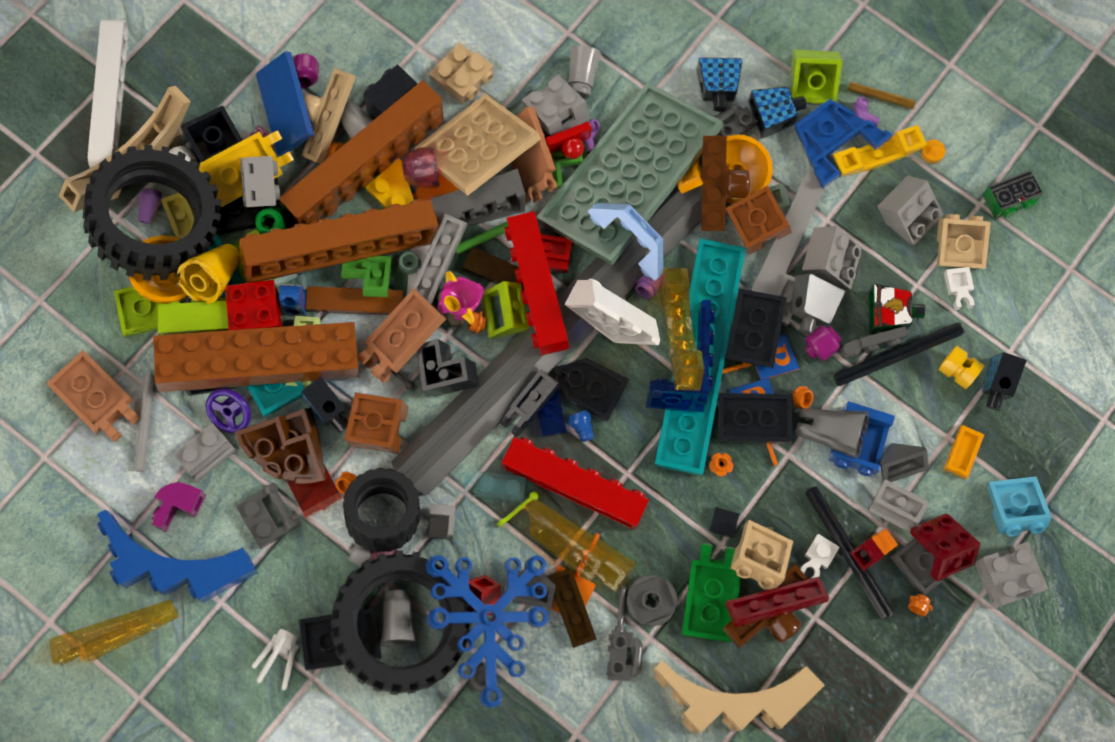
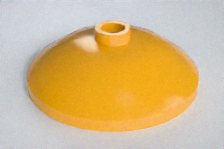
M727 136V168L747 170L749 172V195L767 185L769 186L773 174V165L767 149L759 141L749 136ZM729 198L726 200V203L734 204L743 198Z
M160 235L150 237L142 242L166 244L177 241L180 238ZM175 272L170 273L166 280H160V275H152L151 280H143V275L134 273L133 277L128 276L133 288L150 301L171 303L189 297L180 287L179 281L181 277H177Z

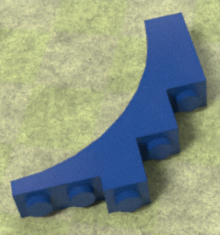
M107 509L97 514L100 519L97 525L104 536L107 535L111 542L108 544L109 550L114 558L118 557V559L110 562L113 569L110 571V575L116 585L120 584L126 589L149 576L151 578L148 580L155 592L159 591L163 595H167L190 582V585L187 587L193 599L198 598L204 603L258 573L243 547L224 556L205 560H180L164 557L146 550L135 543L121 528L114 515Z

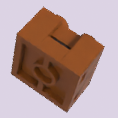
M768 185L725 208L750 255L762 249V244L774 237H777L779 240L792 233L790 225Z
M355 392L344 440L352 447L399 454L402 438L398 433L401 422H406L409 406L400 399Z

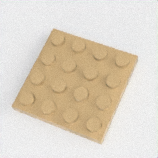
M484 94L414 149L418 156L468 196L541 138L536 130L487 94Z

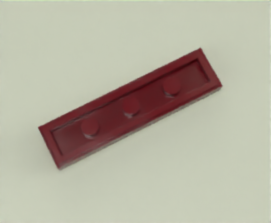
M815 577L726 601L725 607L734 627L826 603L829 600V596L820 578Z

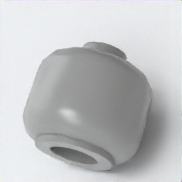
M351 543L347 550L350 553L349 561L360 566L366 560L370 561L374 554V551H368L356 543Z

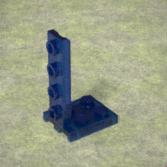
M703 300L698 313L696 384L687 380L680 381L679 383L669 382L666 379L650 380L645 408L704 412L707 396L710 395V390L712 391L713 376H709V368L713 367L714 354L709 352L710 345L713 346L714 331H710V323H714L715 309H711V300Z

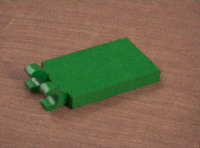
M702 543L700 544L699 560H691L681 635L732 643V640L722 628L731 621L725 607L726 601L738 598L741 577L736 574L735 570L730 568L735 548H725L724 561L710 559L712 544Z

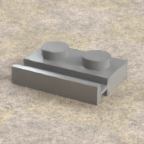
M211 423L173 455L198 483L236 452V450L216 426Z
M884 479L868 511L910 532L911 528L919 524L930 502Z

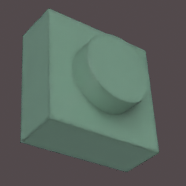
M783 183L769 187L780 209L791 206Z

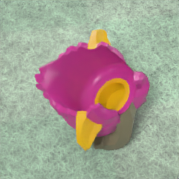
M451 271L446 272V283L436 295L438 311L444 314L452 327L461 326L467 322L473 324L474 316L472 313L480 303V299L484 294V288L479 283H475L465 277L455 278Z

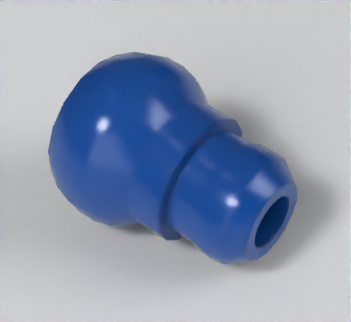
M584 410L569 417V425L575 429L582 442L594 438L591 428V415L588 411Z

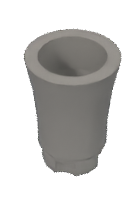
M577 45L570 48L568 84L583 99L590 97L591 90L593 89L594 77L601 52L590 46Z
M348 98L339 123L346 130L350 138H353L373 120L356 102Z
M404 590L384 592L385 602H383L380 645L406 646L416 643L412 626L409 592Z

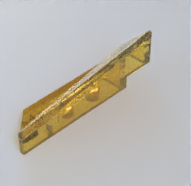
M533 499L525 505L524 509L529 512L532 523L529 527L531 536L590 581L597 575L613 592H616L635 568L636 563L601 540L596 539L593 535L538 500Z
M166 600L50 639L52 662L62 666L80 656L82 661L90 663L179 618L173 602Z

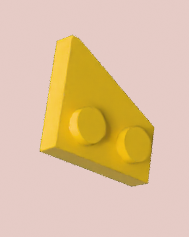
M399 158L366 186V191L385 209L392 204L405 205L414 200Z

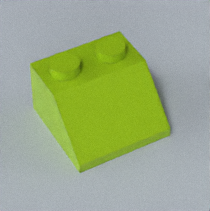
M793 50L790 70V93L792 98L804 96L806 103L823 104L829 99L837 102L843 61L839 52Z

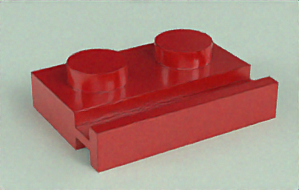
M541 234L550 271L567 274L572 242L564 237Z

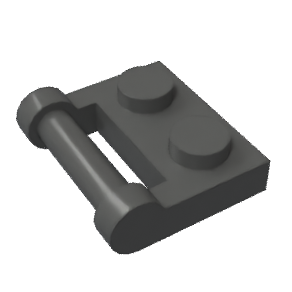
M275 483L267 485L258 493L235 505L260 549L299 527L296 518H292L277 491L279 489ZM268 497L284 523L279 528L263 503V500Z

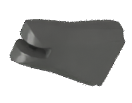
M812 408L800 410L798 418L813 425L797 423L794 434L827 446L856 459L860 456L863 446L862 437H865L869 423V412L833 411Z

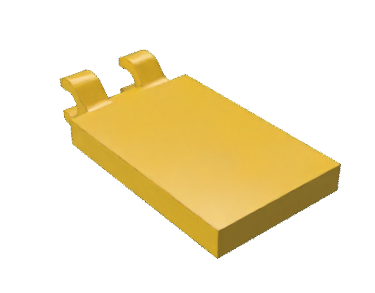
M278 130L264 138L258 132L199 163V171L201 173L207 171L211 176L209 185H216L218 189L216 199L221 200V207L243 196L240 168L241 157L272 156L273 161H277L278 176L283 174L280 167L294 160L290 151L278 158L274 153L271 145L282 139Z

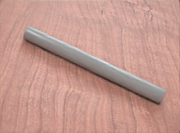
M151 374L144 375L134 469L137 472L145 471L154 375Z

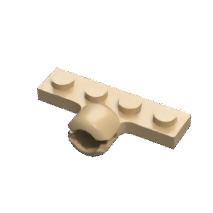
M334 68L323 97L320 98L313 94L304 96L314 135L307 140L302 153L303 157L320 164L325 161L356 76Z

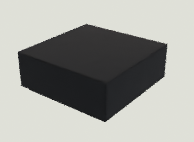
M716 507L709 532L733 539L740 514Z

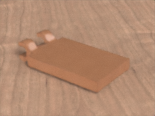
M526 107L517 117L536 130L541 139L510 164L512 170L518 169L525 191V203L532 199L534 203H537L542 199V191L548 188V191L552 192L557 188V184L552 176V172L556 168L535 108Z
M413 288L365 341L368 347L358 355L357 359L363 365L365 364L369 369H372L371 373L377 379L379 378L382 383H385L390 378L391 370L397 373L446 318Z
M84 350L46 383L96 435L103 430L116 442L122 435L112 425L122 415L133 425L140 420V417L128 406L134 400Z

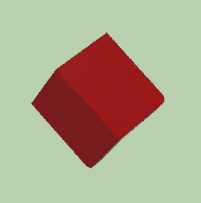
M487 575L469 580V590L484 605H494L500 598L501 585ZM467 604L469 612H476L469 604Z

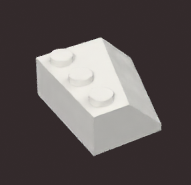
M594 279L577 280L565 306L614 343L659 345L660 337L656 319L605 289Z

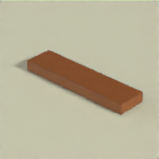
M307 286L305 309L306 312L390 315L403 300L404 292L403 290H388V297L363 296V289Z

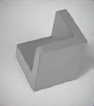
M430 504L429 537L453 540L456 506Z

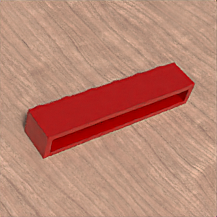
M535 211L507 217L508 227H504L507 241L512 240L513 248H509L512 262L517 261L519 269H515L517 282L523 283L524 290L520 291L523 305L528 304L530 312L525 313L528 326H534L535 334H531L534 349L539 348L541 356L569 349L568 338Z
M513 438L501 463L502 469L636 530L649 499L645 498L646 495L636 489H632V491L625 489L621 482L612 478L608 481L600 477L601 474L594 469L587 468V470L578 467V463L570 458L563 460L556 457V453L551 449L543 447L541 450L533 446L534 443L527 438Z

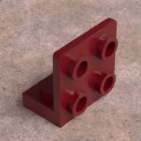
M949 514L941 515L910 529V534L935 557L931 576L936 581L975 565L981 543Z

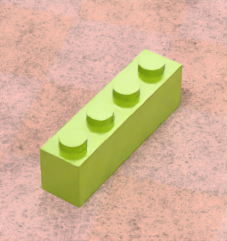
M219 298L211 304H205L207 302L202 300L199 302L191 300L190 303L176 301L158 305V334L172 335L229 331L226 298Z

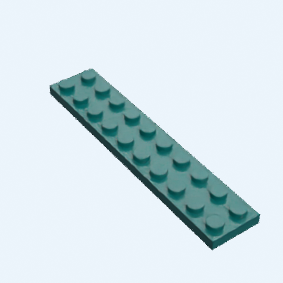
M699 239L654 463L656 467L698 476L703 475L746 252L744 247Z

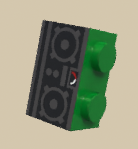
M1031 170L989 186L982 196L994 219L1001 216L1008 218L1017 213V210L1021 208L1028 210L1036 206L1038 199L1043 193Z

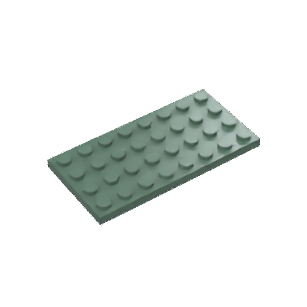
M647 82L536 217L538 222L603 261L613 265L636 235L631 230H626L621 225L618 217L603 229L591 220V215L588 211L596 203L630 204L648 222L703 153V136H716L723 128V122Z

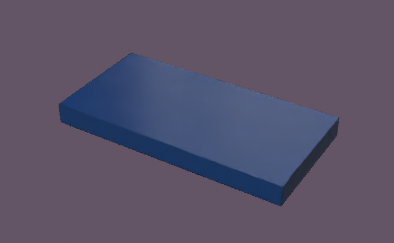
M284 51L255 73L271 133L278 130L282 137L281 140L274 143L277 155L279 156L292 151L314 135L291 52Z

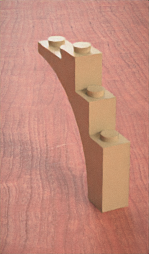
M176 86L168 87L162 101L152 116L127 143L118 149L120 153H127V148L135 146L136 150H144L145 145H152L153 150L160 151L162 146L168 147L169 150L177 147L182 136L178 129L191 101ZM112 155L106 158L108 162L111 161ZM99 163L82 173L65 179L59 197L73 212L83 209L86 186L90 183L92 172L94 170L99 171ZM122 188L113 194L111 200L118 198Z
M663 661L652 669L656 673L653 676L662 687L667 685L673 691L671 696L681 707L684 704L686 705L687 709L680 714L684 718L682 721L683 725L691 733L696 731L698 734L703 732L720 714L723 715L722 722L731 731L734 729L737 732L742 731L760 712L763 714L762 720L770 728L781 729L825 686L807 666L801 668L788 680L773 688L742 694L716 692L695 685L675 673Z

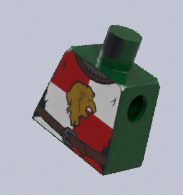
M873 284L868 291L869 334H878L901 327L908 329L913 323V318L925 317V305L912 304V292L909 290Z

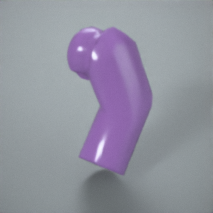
M858 97L856 102L853 103L855 116L864 121L869 120L877 127L880 118L868 112V100L865 97Z
M595 119L587 121L592 128L591 138L582 141L587 154L596 146L593 138L600 124Z

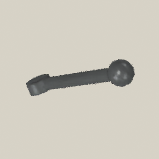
M391 370V373L405 384L406 389L412 390L415 385L412 381H408L399 372L396 373Z

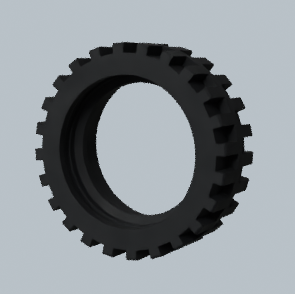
M145 145L144 150H136L135 146L128 147L125 154H121L118 150L112 153L110 162L106 159L100 162L99 171L94 170L92 172L90 183L86 186L82 217L84 219V233H89L88 243L91 248L98 247L97 256L102 261L108 258L111 261L110 267L116 271L119 267L127 270V276L133 277L134 273L143 275V280H151L152 275H160V280H166L169 274L175 272L177 277L180 276V273L177 275V270L183 262L209 251V248L213 245L220 221L221 200L216 199L218 193L216 185H209L211 176L207 171L203 173L199 171L200 164L197 161L188 162L185 160L186 154L180 151L177 155L169 153L168 147L162 146L160 151L153 150L152 145ZM140 182H152L168 186L181 194L191 205L194 211L193 226L185 237L171 243L149 244L135 240L119 230L110 218L109 204L113 194L125 186Z
M403 550L395 551L393 555L386 556L385 553L377 555V558L372 561L366 560L358 570H353L349 574L344 585L340 587L334 602L331 617V637L336 648V655L338 659L342 660L345 665L344 668L349 674L352 673L362 685L365 683L373 687V690L377 692L386 691L390 692V695H398L399 693L412 694L418 690L427 689L439 680H442L453 669L464 653L458 649L457 641L459 638L466 636L470 631V623H448L444 627L443 636L438 647L429 657L417 664L403 667L391 666L378 661L368 653L359 638L357 616L360 606L365 597L377 586L392 580L413 581L423 585L430 591L438 583L450 586L441 576L432 577L427 573L426 563L428 559L420 557L421 553L413 551L412 555L403 554ZM435 562V568L441 570L442 567ZM440 587L435 589V593L438 596L443 594V590ZM445 597L438 600L441 608L446 609L448 613L469 612L468 603L462 597ZM464 639V640L462 641V646H463L465 649H466L465 646H466V643H467V639Z

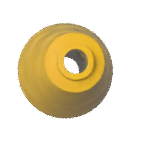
M223 244L183 262L177 270V275L180 273L181 280L179 284L185 294L196 302L200 300L207 302L205 304H211L218 300L240 263L239 250L231 244Z

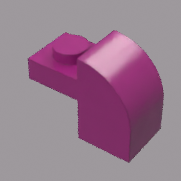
M182 482L170 483L162 487L154 496L162 504L153 512L152 525L157 529L167 532L177 510L196 517L206 494L202 490Z

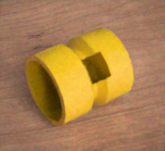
M956 345L941 363L938 370L947 377H955L954 382L966 390L985 365L974 357L968 358V353Z

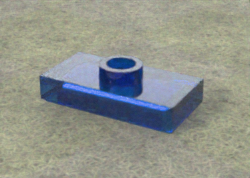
M559 389L538 413L542 437L565 434L567 432Z

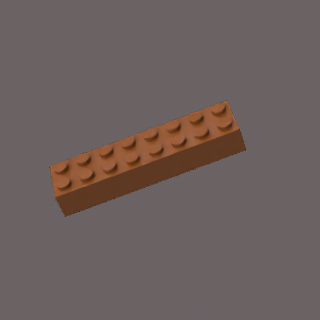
M423 80L280 197L281 207L287 214L289 221L293 225L300 223L309 225L316 223L320 219L333 216L341 204L351 201L359 189L369 185L373 178L385 171L395 159L402 158L413 144L420 143L425 138L426 133L431 129H437L442 124L444 119L442 99Z
M416 199L405 205L392 204L386 209H369L362 214H345L333 220L328 218L320 219L316 223L309 225L300 223L289 229L282 230L276 228L260 235L255 233L248 234L239 239V259L246 283L259 282L431 245L438 229V222L431 199L424 201Z
M354 322L153 336L155 385L159 392L316 381L319 377H322L324 380L358 377Z

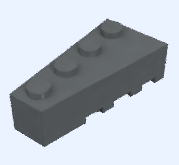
M515 169L490 178L468 196L459 189L445 195L435 196L431 198V202L438 222V228L444 214L466 222L468 224L467 227L524 213L525 191L519 171Z

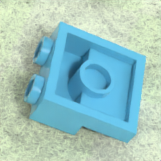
M1037 477L988 483L987 489L994 506L992 515L999 534L1006 533L1007 536L1014 537L1022 531L1028 530L1032 534H1039L1048 528L1052 517Z

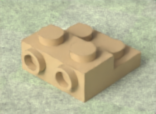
M459 42L431 70L429 77L464 105L468 100L476 97L479 88L483 84H488L492 80L494 67L493 64L478 52L472 53Z
M946 214L945 218H939L937 265L986 269L991 222L983 221L982 216H969V220H960V215Z
M748 520L744 525L740 544L735 548L730 568L735 570L736 574L741 578H752L758 581L759 586L764 589L777 588L784 581L793 541Z

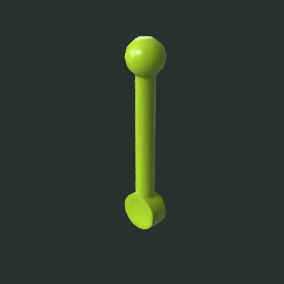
M535 491L531 492L529 498L497 523L498 527L504 526L507 521L531 501H536L539 498L538 493Z

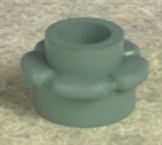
M405 252L399 258L400 263L398 267L401 272L412 275L417 272V269L421 268L422 262L416 253Z

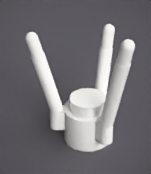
M280 629L277 635H273L270 643L252 664V668L255 669L270 650L274 649L257 678L258 683L262 682L278 653L287 655L289 651L282 683V690H286L294 657L299 648L295 644L298 639L297 636L283 629Z

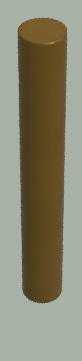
M850 82L847 89L851 92L914 109L916 100Z

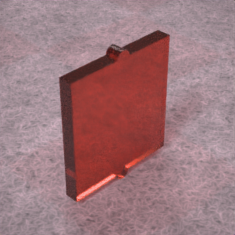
M325 464V480L306 484L286 480L305 518L320 510L325 511L327 506L342 499Z

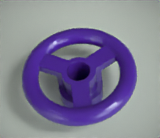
M217 389L208 396L205 404L206 413L209 420L218 429L227 433H235V431L247 428L251 420V412L246 400L240 394L230 389ZM219 396H228L223 403L215 400ZM213 409L221 412L226 418L227 425L216 417ZM243 411V420L239 425H236L235 417Z

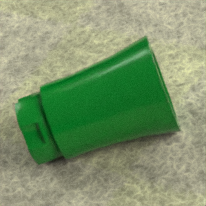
M270 206L258 213L255 224L259 234H265L276 228L288 229L289 219L282 209ZM273 218L275 220L273 227L267 226V219Z

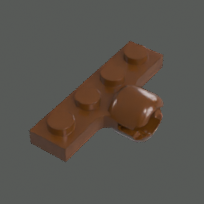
M703 136L701 231H725L726 200L729 198H745L750 192L749 172L747 170L727 168V136Z
M794 564L786 571L784 581L778 587L804 581L808 578ZM793 612L738 627H734L731 620L722 630L740 648L762 628L768 629L775 639L782 643L790 639L801 628L802 623Z

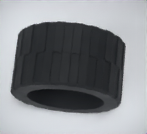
M390 468L370 469L363 474H359L353 482L351 481L344 494L343 512L348 534L354 539L356 544L368 551L371 550L377 553L392 552V550L403 547L404 544L412 539L420 522V500L413 482L403 473ZM390 494L399 498L405 504L406 512L403 518L396 524L378 528L364 523L358 516V509L367 498L373 495Z

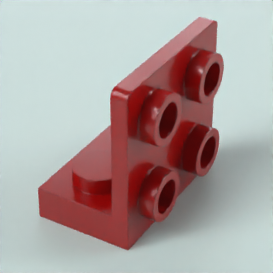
M274 280L225 287L229 330L282 327L279 291Z

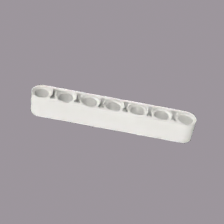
M101 20L88 146V164L90 168L118 150L128 43V25L126 20Z

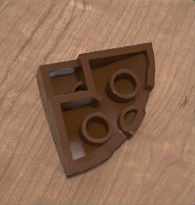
M305 408L235 431L237 440L248 458L254 459L263 467L262 471L270 476L304 484L325 480L323 453L312 408Z

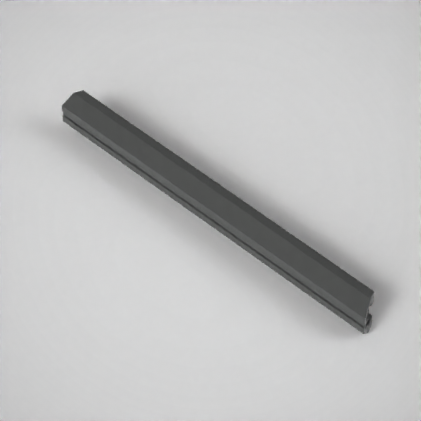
M677 184L647 223L663 238V259L701 222V186L681 194ZM636 236L613 265L597 257L557 297L569 349L541 356L539 348L534 349L531 334H535L534 326H530V329L521 332L478 375L479 386L463 390L391 461L394 470L403 473L410 479L417 491L424 495H429L501 423L505 414L510 410L511 404L538 371L542 369L549 375L554 370V367H557L594 329L592 325L565 306L577 280L594 279L602 287L624 299L637 286V280L644 275L638 263L650 250L641 246Z

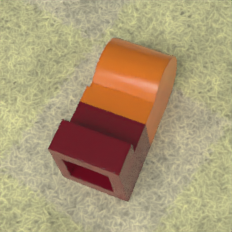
M886 528L854 549L850 554L860 568L865 571L894 549L898 543ZM861 549L865 550L870 557V561H865L861 557Z

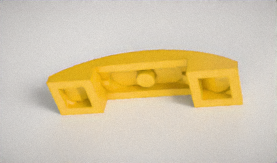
M915 125L896 132L895 136H892L888 142L877 150H874L870 145L858 149L852 147L833 154V157L841 175L847 176L869 171L897 161L926 147L927 143L919 126Z

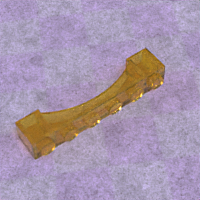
M663 268L660 294L675 390H700L704 363L702 352L697 350L693 336L689 299L690 282L687 268Z

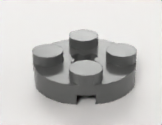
M647 575L633 583L627 593L626 605L631 617L640 625L655 627L664 624L671 618L677 605V595L675 589L667 580L654 575ZM648 594L658 598L655 608L645 604Z

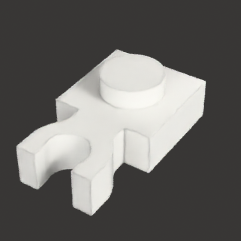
M970 268L946 270L944 276L948 295L955 294L954 310H959L962 307L960 300H964L967 303V308H973L975 305L974 299L969 294V292L974 290Z
M817 534L804 555L810 560L801 566L800 570L804 573L806 568H810L813 570L811 578L819 577L820 566L827 569L840 547Z

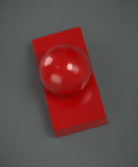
M584 122L546 137L545 140L550 154L562 150L566 158L571 160L579 158L584 152L582 141L591 138L592 128L589 122Z

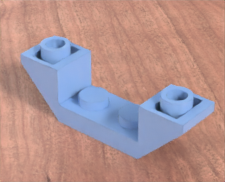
M596 203L588 211L591 215V220L597 226L605 229L618 217L621 225L626 230H631L637 236V241L640 245L650 250L638 263L641 271L645 276L652 278L654 281L658 279L663 273V238L630 204Z

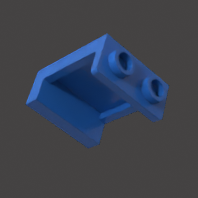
M848 401L843 406L842 411L869 412V423L866 435L862 437L863 446L861 453L855 459L831 449L828 461L834 462V465L838 468L848 469L850 467L858 470L859 474L870 477L876 475L881 469L879 464L888 431L893 425L895 416Z

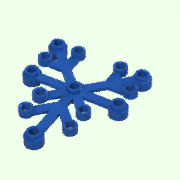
M535 555L528 558L524 564L525 571L519 578L518 571L522 566L521 561L516 557L506 560L504 568L507 571L508 590L494 605H484L469 590V571L472 569V562L469 558L462 557L456 561L455 569L458 572V578L448 569V561L443 556H433L426 563V571L430 576H441L450 585L446 586L442 583L434 585L430 591L434 599L462 597L476 611L448 613L446 609L438 607L428 613L427 622L433 629L444 628L448 623H477L466 636L458 639L457 647L462 652L471 651L474 648V642L484 632V643L467 662L460 664L458 674L463 679L471 678L475 674V668L485 658L486 687L481 690L479 699L481 704L487 708L496 707L502 701V692L497 687L496 658L508 669L510 676L520 677L525 673V665L520 661H515L496 642L495 632L507 643L511 651H518L524 646L523 637L514 635L503 623L527 622L531 627L539 628L548 622V612L540 606L531 608L528 612H502L515 597L540 599L546 595L547 589L542 583L526 586L533 577L540 576L546 571V561L541 556ZM436 561L442 563L441 570L435 568ZM461 561H465L467 563L466 570L461 569ZM510 561H514L516 563L515 570H512L510 568ZM535 561H538L541 565L539 570L534 568ZM536 586L541 588L542 593L540 596L535 593ZM436 587L442 588V596H438L435 593ZM488 612L494 616L492 622H489L486 618ZM537 612H540L543 616L541 621L536 619ZM437 613L443 615L444 620L442 623L436 620ZM514 638L518 639L519 646L517 648H515L512 645V640ZM464 639H467L469 641L470 645L468 649H465L462 646V641ZM515 664L520 667L519 674H515L513 671ZM465 665L470 668L469 675L463 673ZM491 691L496 694L495 701L489 699Z

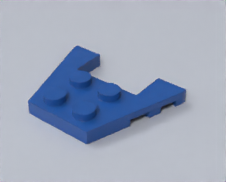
M831 99L798 121L794 127L822 188L832 183L840 175V172L826 158L858 134L874 150H877L892 137L889 131L878 129L873 122L862 120L855 116V112Z

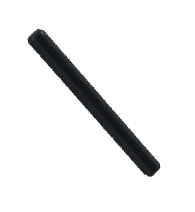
M960 322L947 326L837 372L833 376L837 386L847 384L959 337L965 332Z
M817 486L810 488L806 491L807 498L836 545L840 547V552L881 619L892 616L894 610L868 569L863 571L850 554L856 548Z

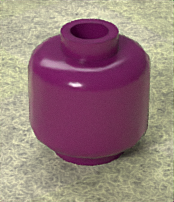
M306 53L293 56L301 88H309L315 85L319 79L318 60Z
M820 325L813 333L805 337V342L808 345L805 351L813 360L818 357L820 360L826 361L840 349L839 342L841 338L831 326L826 328Z

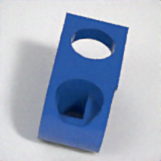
M281 284L279 301L284 315L306 316L307 291L303 290L302 285Z

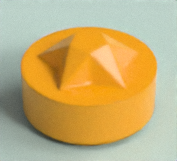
M929 140L926 142L927 146L921 149V157L929 164L939 163L945 155V147L938 140Z

